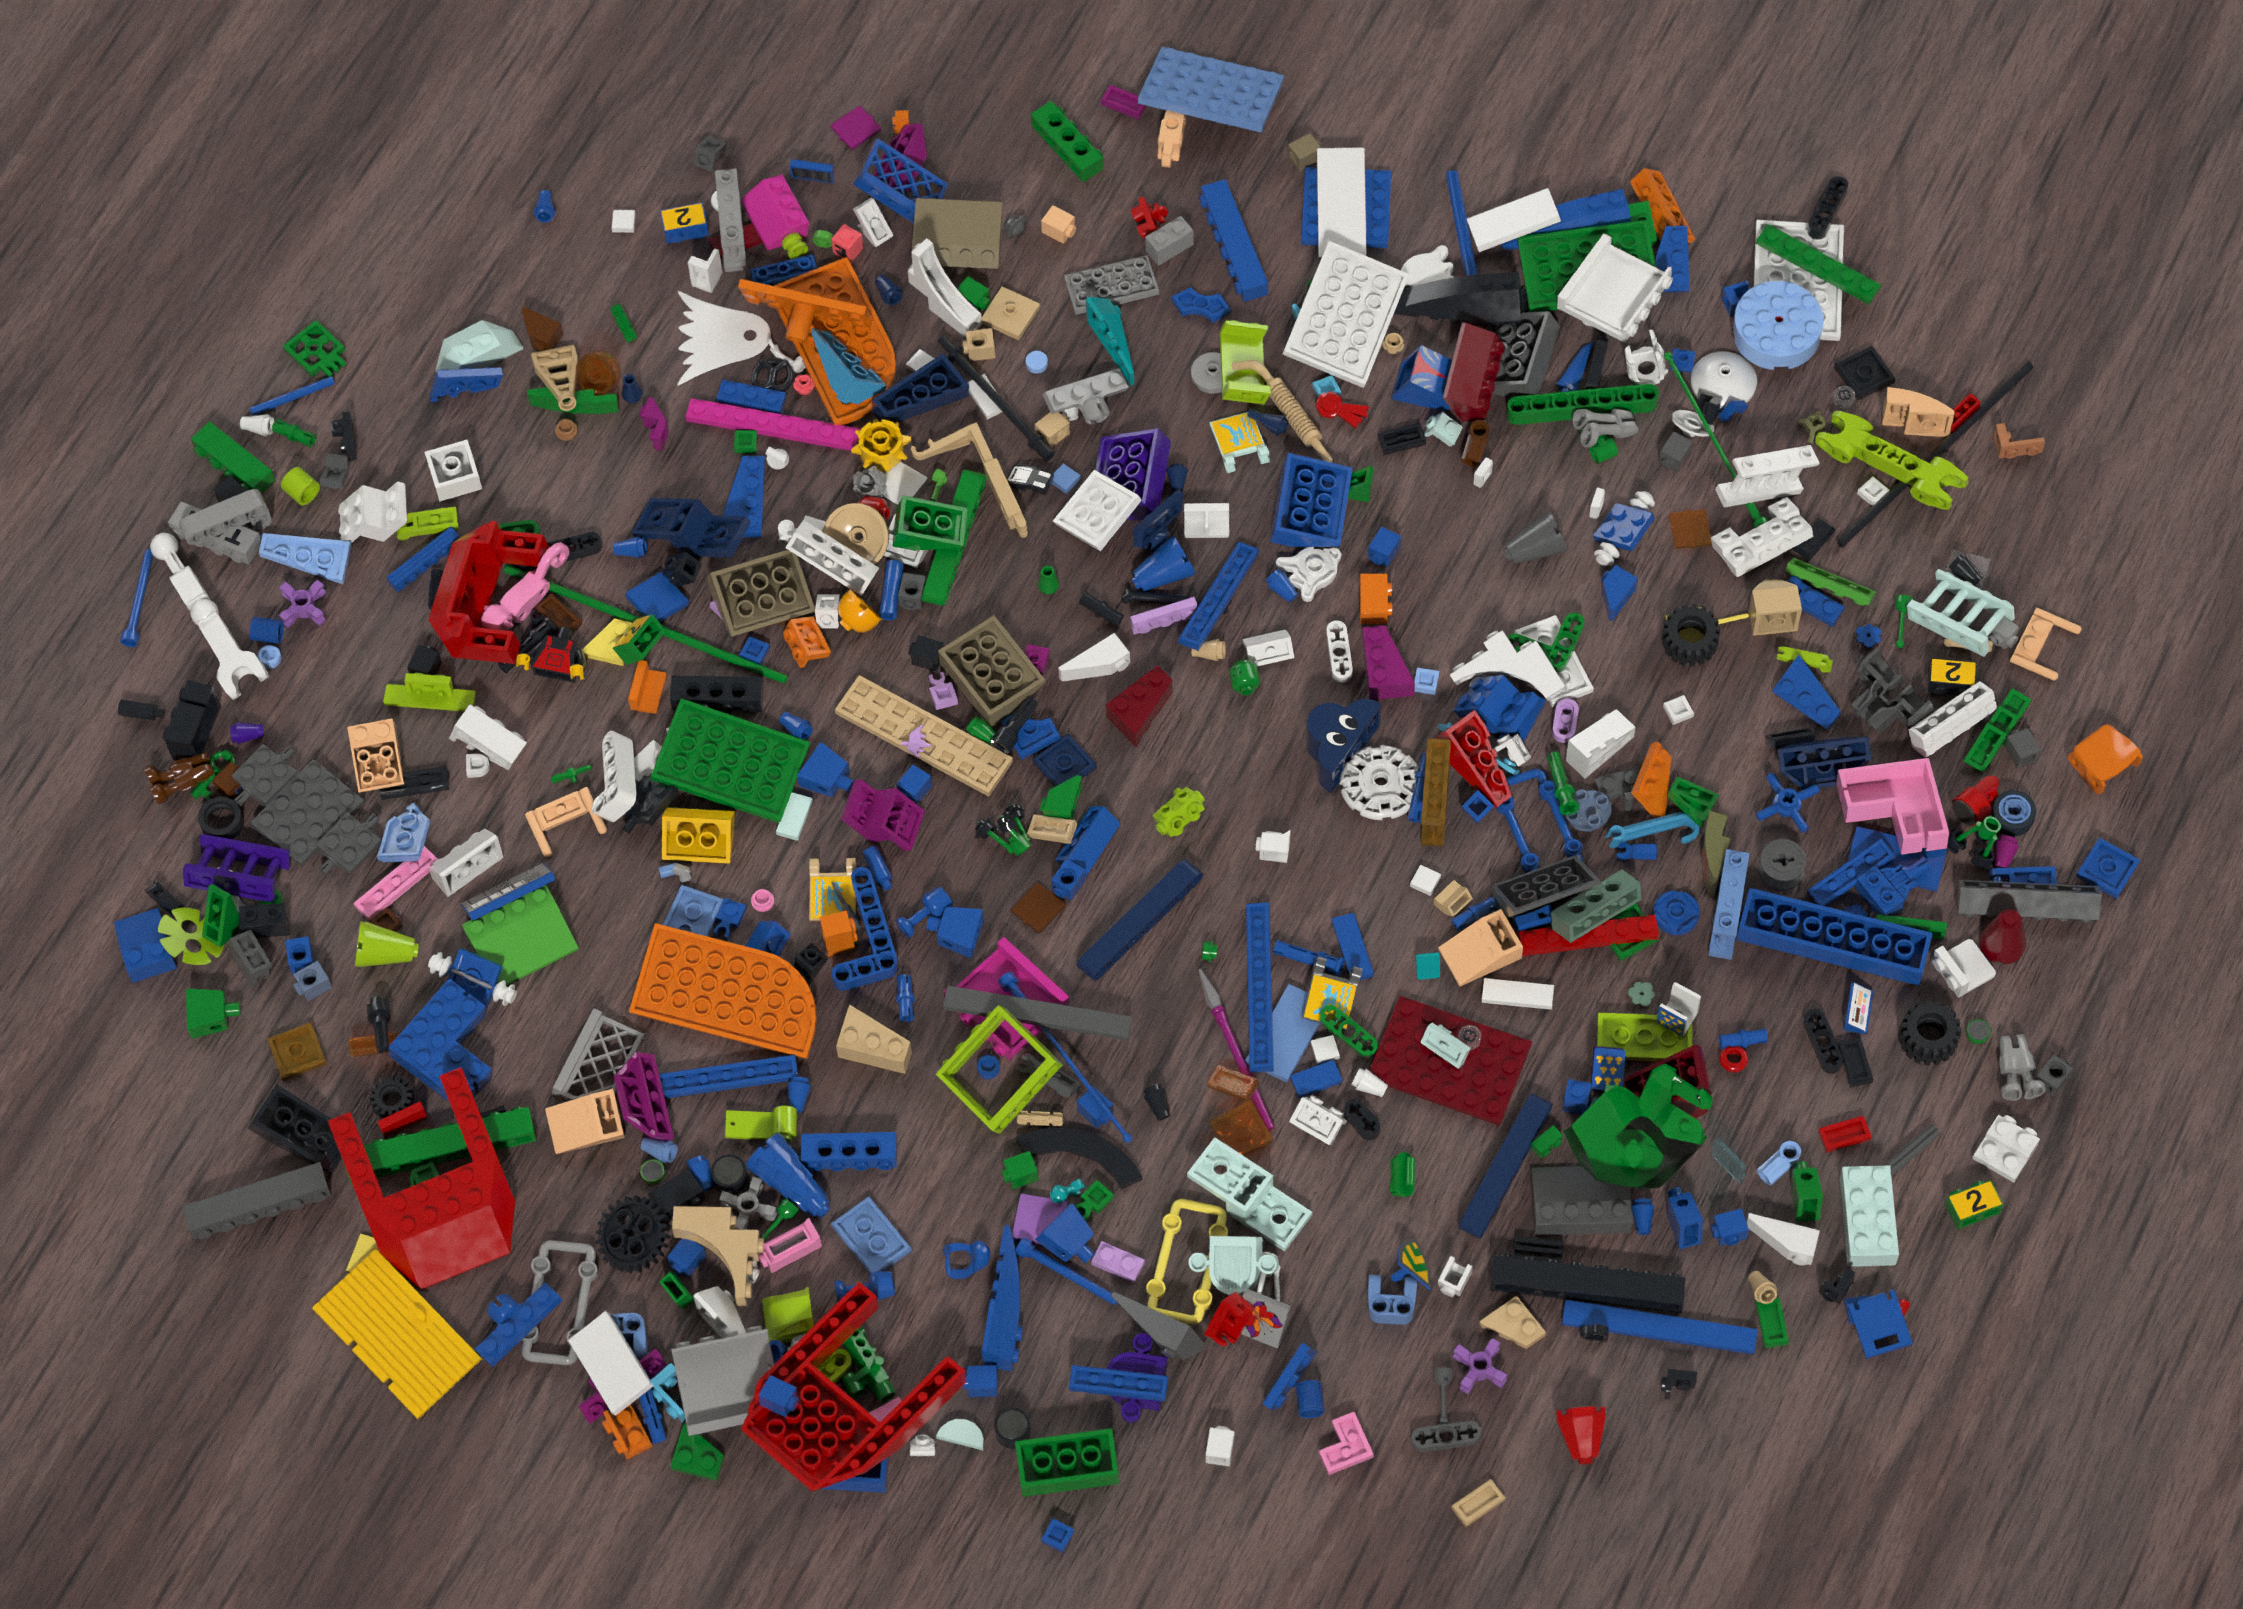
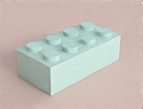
M1890 1165L1842 1167L1839 1180L1847 1266L1896 1265L1899 1251Z

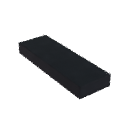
M443 766L404 772V785L380 789L381 800L449 790L447 768Z

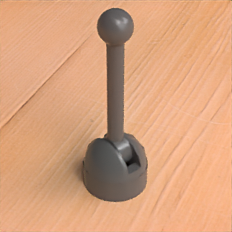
M1445 1367L1433 1369L1434 1382L1441 1386L1440 1425L1449 1423L1446 1418L1445 1386L1450 1384L1453 1377L1452 1369Z

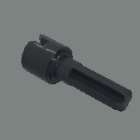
M1028 696L1008 725L999 728L990 741L992 747L1005 754L1011 752L1019 740L1018 732L1038 705L1035 698Z
M376 996L371 998L370 1004H366L368 1021L374 1027L377 1052L382 1054L389 1051L387 1023L391 1019V1011L388 999Z

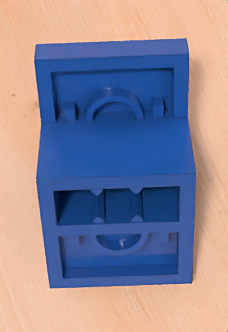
M1504 675L1476 677L1471 681L1468 691L1459 698L1458 705L1453 711L1458 717H1464L1475 710L1487 727L1489 734L1512 733L1517 731L1539 697L1534 692L1520 693Z

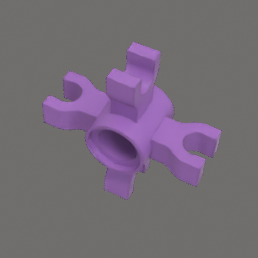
M316 580L308 591H295L287 582L279 587L283 592L281 593L282 596L292 603V606L279 615L285 627L289 628L298 617H310L318 626H321L326 621L323 617L324 613L313 604L317 599L326 594V591L323 589L324 585L320 581Z
M1492 1338L1483 1352H1476L1474 1354L1462 1345H1457L1453 1351V1358L1469 1366L1468 1374L1460 1383L1461 1391L1468 1394L1477 1380L1482 1381L1486 1378L1499 1388L1504 1386L1507 1381V1374L1491 1366L1492 1358L1500 1350V1342ZM1476 1363H1483L1486 1368L1479 1370L1474 1365Z

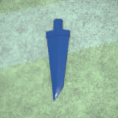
M1594 342L1580 349L1561 379L1557 382L1556 386L1561 389L1560 392L1578 391Z

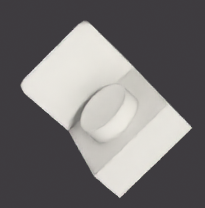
M873 198L868 199L853 209L861 223L857 227L875 247L894 236Z

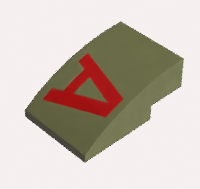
M1710 811L1702 848V872L1709 897L1714 898L1724 867L1726 849L1729 848L1730 838L1724 836L1728 816Z

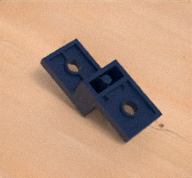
M650 498L631 534L634 537L640 536V538L669 540L680 553L687 552L691 556L732 558L751 521L746 516L713 515L699 499Z

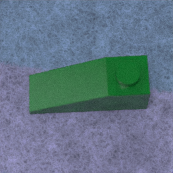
M211 884L208 888L202 937L221 947L237 934L239 914L231 895Z

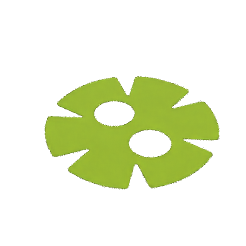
M192 908L172 910L171 912L177 922L167 915L161 918L158 932L171 935V937L162 938L160 942L171 956L176 957L184 951L182 962L192 965H204L211 963L206 951L216 958L221 955L224 945L219 947L202 937L204 919L199 922V910ZM185 920L193 921L197 926V931L195 933L185 932L181 927L182 922ZM189 939L197 940L201 944V950L196 953L189 951L185 945L186 941Z

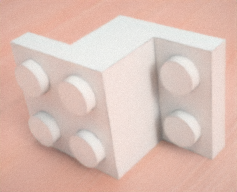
M396 482L387 491L362 485L340 504L338 510L340 515L339 532L341 534V541H350L352 543L359 536H364L384 542L407 523L405 484Z

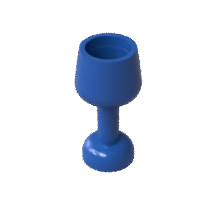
M941 887L926 893L922 897L924 907L909 919L899 917L895 920L897 926L906 937L911 938L913 936L914 926L930 914L933 917L940 918L943 916L945 908L953 905L952 900Z
M892 1271L872 1272L868 1278L869 1283H863L866 1288L877 1296V1300L895 1295ZM836 1280L837 1302L855 1285L845 1286L843 1281Z

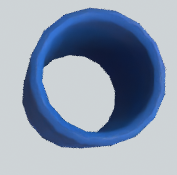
M262 617L252 618L249 636L252 641L281 643L284 634V623L282 620Z
M1306 1380L1296 1384L1298 1415L1303 1418H1315L1323 1415L1325 1411L1321 1382Z

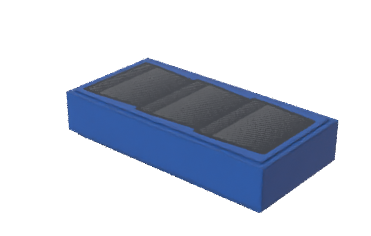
M791 159L789 165L791 178L826 183L834 182L833 165Z

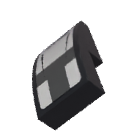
M1014 465L1007 477V481L1010 487L1026 492L1029 489L1046 495L1054 479V473L1035 467Z

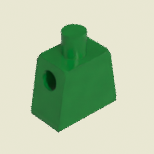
M186 989L187 1030L191 1039L225 1031L228 1029V1017L241 1016L240 1002L228 1003L226 995L222 990Z
M1806 1161L1797 1162L1794 1164L1791 1178V1194L1796 1222L1818 1221L1821 1215L1823 1193L1817 1169L1814 1167L1809 1168Z

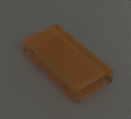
M1218 1065L1207 1085L1210 1089L1249 1102L1259 1085V1081L1254 1077Z

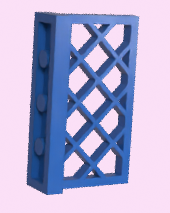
M876 139L853 185L914 223L916 198L942 199L948 183L880 139ZM878 147L885 151L886 159L879 160L876 152ZM894 160L901 161L905 170L897 171ZM888 162L892 173L884 174L881 163ZM876 165L879 176L874 177L868 173L869 167ZM911 172H918L922 181L915 183ZM906 173L909 184L902 186L899 175ZM893 176L897 187L892 188L888 186L887 177ZM929 183L938 185L940 187L939 192L932 194ZM924 185L927 196L920 197L916 186ZM911 188L915 199L907 198L903 189Z

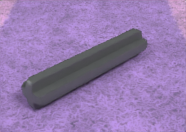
M1934 1125L1928 1126L1883 1166L1890 1165L1891 1176L1894 1175L1939 1136V1130Z

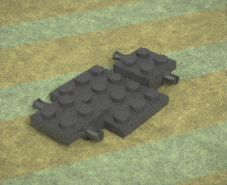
M262 744L232 775V779L243 789L234 801L239 806H242L251 797L264 807L250 822L251 826L277 848L289 850L290 858L301 867L318 851L328 859L319 867V870L324 875L334 866L342 868L349 875H352L381 845V839L371 831V828L379 821V818L372 813L364 823L356 820L353 815L364 804V800L314 759L297 775V771L286 762L295 753L292 747L287 745L280 754H277Z

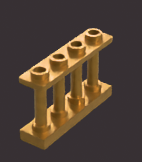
M1427 740L1421 819V845L1444 846L1451 740Z

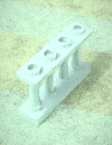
M1938 569L1935 572L1936 588L1923 603H1918L1914 600L1909 602L1907 605L1908 619L1985 657L1989 652L1987 636L2004 616L2011 622L2015 619L2014 606L2006 600L1993 596L1988 591H1982L1974 587L1968 581L1956 578L1950 572ZM1945 590L1956 594L1942 612L1938 613L1930 609ZM1964 599L1975 604L1961 622H1956L1949 618ZM1983 608L1994 613L1980 631L1976 632L1968 628Z

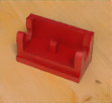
M1232 1293L1221 1301L1204 1335L1212 1338L1223 1347H1226L1227 1342L1221 1337H1225L1232 1344L1236 1343L1255 1307L1238 1293Z

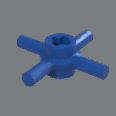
M1770 773L1766 776V779L1776 793L1774 804L1755 813L1757 820L1762 821L1778 813L1783 817H1792L1801 833L1806 832L1809 827L1799 813L1801 801L1819 793L1818 786L1815 784L1797 793L1790 788L1784 789L1775 774Z

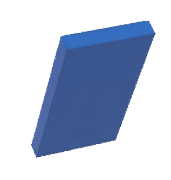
M1856 827L1848 861L1882 838L1895 854V858L1880 869L1895 868L1899 864L1903 867H1909L1921 857H1925V863L1928 861L1931 869L1914 880L1916 887L1937 892L1947 849L1926 851L1925 848H1922V852L1901 854L1895 835Z

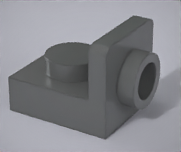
M707 136L696 146L694 165L712 172L715 169L716 159L726 151L727 143Z

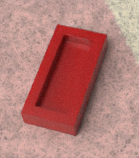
M417 1102L377 1121L383 1137L386 1138L427 1119L421 1102Z
M1864 1115L1818 1129V1134L1826 1153L1869 1141L1872 1137Z

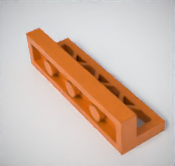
M1643 168L1630 183L1640 202L1649 200L1655 231L1660 242L1666 226H1688V243H1692L1695 237L1661 171Z

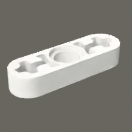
M1332 621L1326 629L1332 677L1338 683H1347L1351 680L1353 672L1347 627L1341 621ZM1334 629H1338V631L1340 632V633H1339V640H1337V641H1336ZM1343 648L1346 653L1343 656H1336L1333 650ZM1340 663H1343L1345 675H1341L1339 672Z

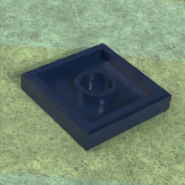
M1069 734L1033 758L1035 766L1054 787L1077 775L1082 776L1083 779L1097 769L1096 763Z

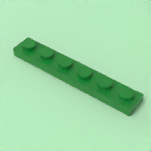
M1767 224L1757 238V245L1870 305L1881 289V284Z

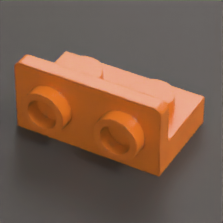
M814 616L791 619L783 635L792 651L793 658L797 661L800 668L805 667L809 660L829 657L831 651Z
M631 1404L617 1415L609 1414L607 1410L603 1412L605 1420L602 1421V1424L607 1434L612 1433L616 1440L612 1443L617 1453H623L626 1460L653 1447Z

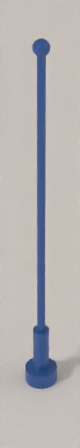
M1008 972L1001 976L998 984L1003 991H1010L1014 997L1027 999L1017 986L1019 980L1013 972ZM1040 1026L1123 1135L1124 1142H1131L1132 1135L1126 1133L1048 1029Z

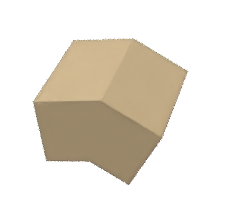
M1453 880L1434 898V905L1444 914L1454 917L1473 898L1467 888Z

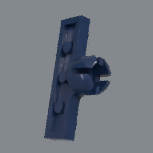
M1174 492L1160 506H1157L1150 515H1146L1142 522L1135 525L1132 534L1134 536L1133 546L1143 547L1147 550L1149 544H1152L1151 551L1154 553L1169 539L1170 534L1167 526L1181 513L1183 493Z

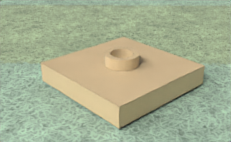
M1001 287L982 316V324L1020 340L1040 309V303L1005 287Z

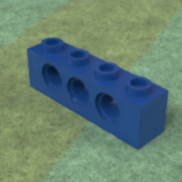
M896 1132L801 1134V1163L811 1172H817L821 1169L842 1171L844 1168H854L858 1171H864L868 1168L889 1170L892 1167H897ZM873 1149L879 1151L876 1155L867 1154ZM826 1150L831 1152L828 1156L820 1155L821 1152ZM847 1150L855 1151L851 1156L844 1155V1152Z

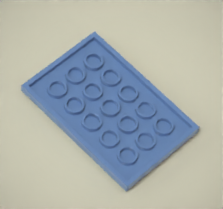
M1161 47L1139 94L1138 104L1262 133L1284 83V75Z

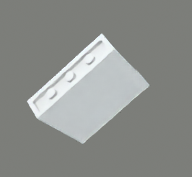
M1603 234L1558 295L1557 308L1626 343L1630 336L1633 337L1636 334L1639 323L1647 319L1650 308L1653 305H1657L1663 290H1667L1673 281L1671 277L1672 268L1668 267L1663 272L1612 246L1611 237Z

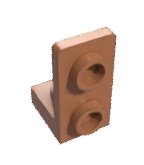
M2005 423L1996 424L1993 438L1998 458L2006 457L2011 459L2020 455L2033 456L2043 452L2044 438L2012 442L2011 433L2006 430Z

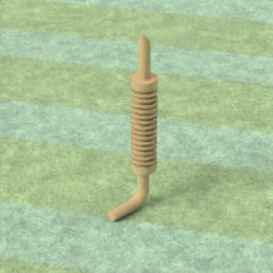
M1255 360L1233 362L1231 367L1234 371L1250 369L1262 376L1267 386H1271L1270 398L1283 416H1286V420L1304 445L1308 448L1313 447L1323 461L1332 463V457L1320 442L1322 434L1282 379H1274L1268 369Z

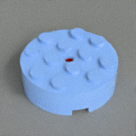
M1784 281L1765 282L1748 290L1738 302L1733 323L1734 342L1740 353L1759 367L1774 370V367L1788 366V369L1795 368L1808 361L1816 352L1822 334L1823 313L1815 297L1803 287Z

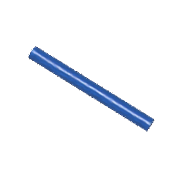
M330 376L250 408L252 416L332 386L335 384L334 380Z

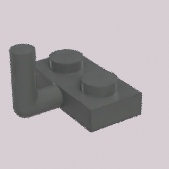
M1636 767L1595 778V787L1597 791L1605 794L1609 800L1620 797L1623 808L1629 811L1632 809L1634 800L1631 791L1640 770Z

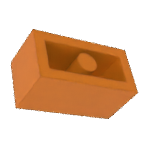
M908 110L895 111L893 125L896 126H893L894 134L898 135L902 132V127L909 124Z

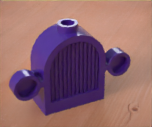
M1140 1333L1133 1339V1348L1136 1353L1126 1352L1119 1354L1109 1362L1107 1368H1103L1166 1376L1167 1357L1147 1355L1152 1349V1339L1148 1334ZM1109 1395L1115 1402L1123 1405L1121 1415L1129 1423L1136 1422L1140 1418V1408L1160 1411L1161 1401Z

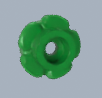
M1210 940V942L1203 941L1201 960L1211 962L1212 958L1216 959L1217 945H1213V940Z

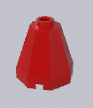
M1596 1406L1566 1409L1567 1413L1562 1415V1410L1556 1411V1424L1572 1460H1578L1579 1465L1592 1464L1593 1459L1597 1458L1606 1419L1605 1407H1600L1598 1411Z

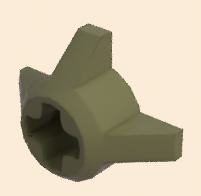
M1817 411L1816 414H1811L1807 418L1799 420L1798 426L1805 427L1806 432L1809 434L1807 443L1812 444L1815 435L1824 431L1826 421L1821 411Z

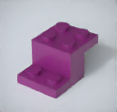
M862 779L854 780L840 820L870 842L891 840L904 851L912 850L925 810L896 788L875 790Z

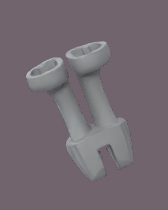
M1614 408L1610 414L1594 413L1587 409H1579L1573 414L1572 420L1575 429H1583L1580 440L1584 447L1594 446L1601 435H1614L1616 438H1626L1639 432V428L1636 422L1633 421L1634 417L1630 411Z

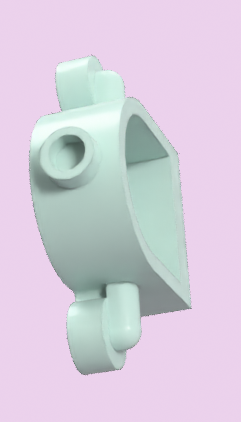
M1210 1236V1258L1204 1253H1194L1189 1258V1266L1195 1272H1203L1209 1267L1211 1281L1218 1290L1228 1294V1296L1236 1292L1242 1297L1246 1288L1253 1290L1257 1286L1261 1271L1265 1274L1276 1272L1279 1268V1260L1272 1254L1262 1256L1263 1237Z

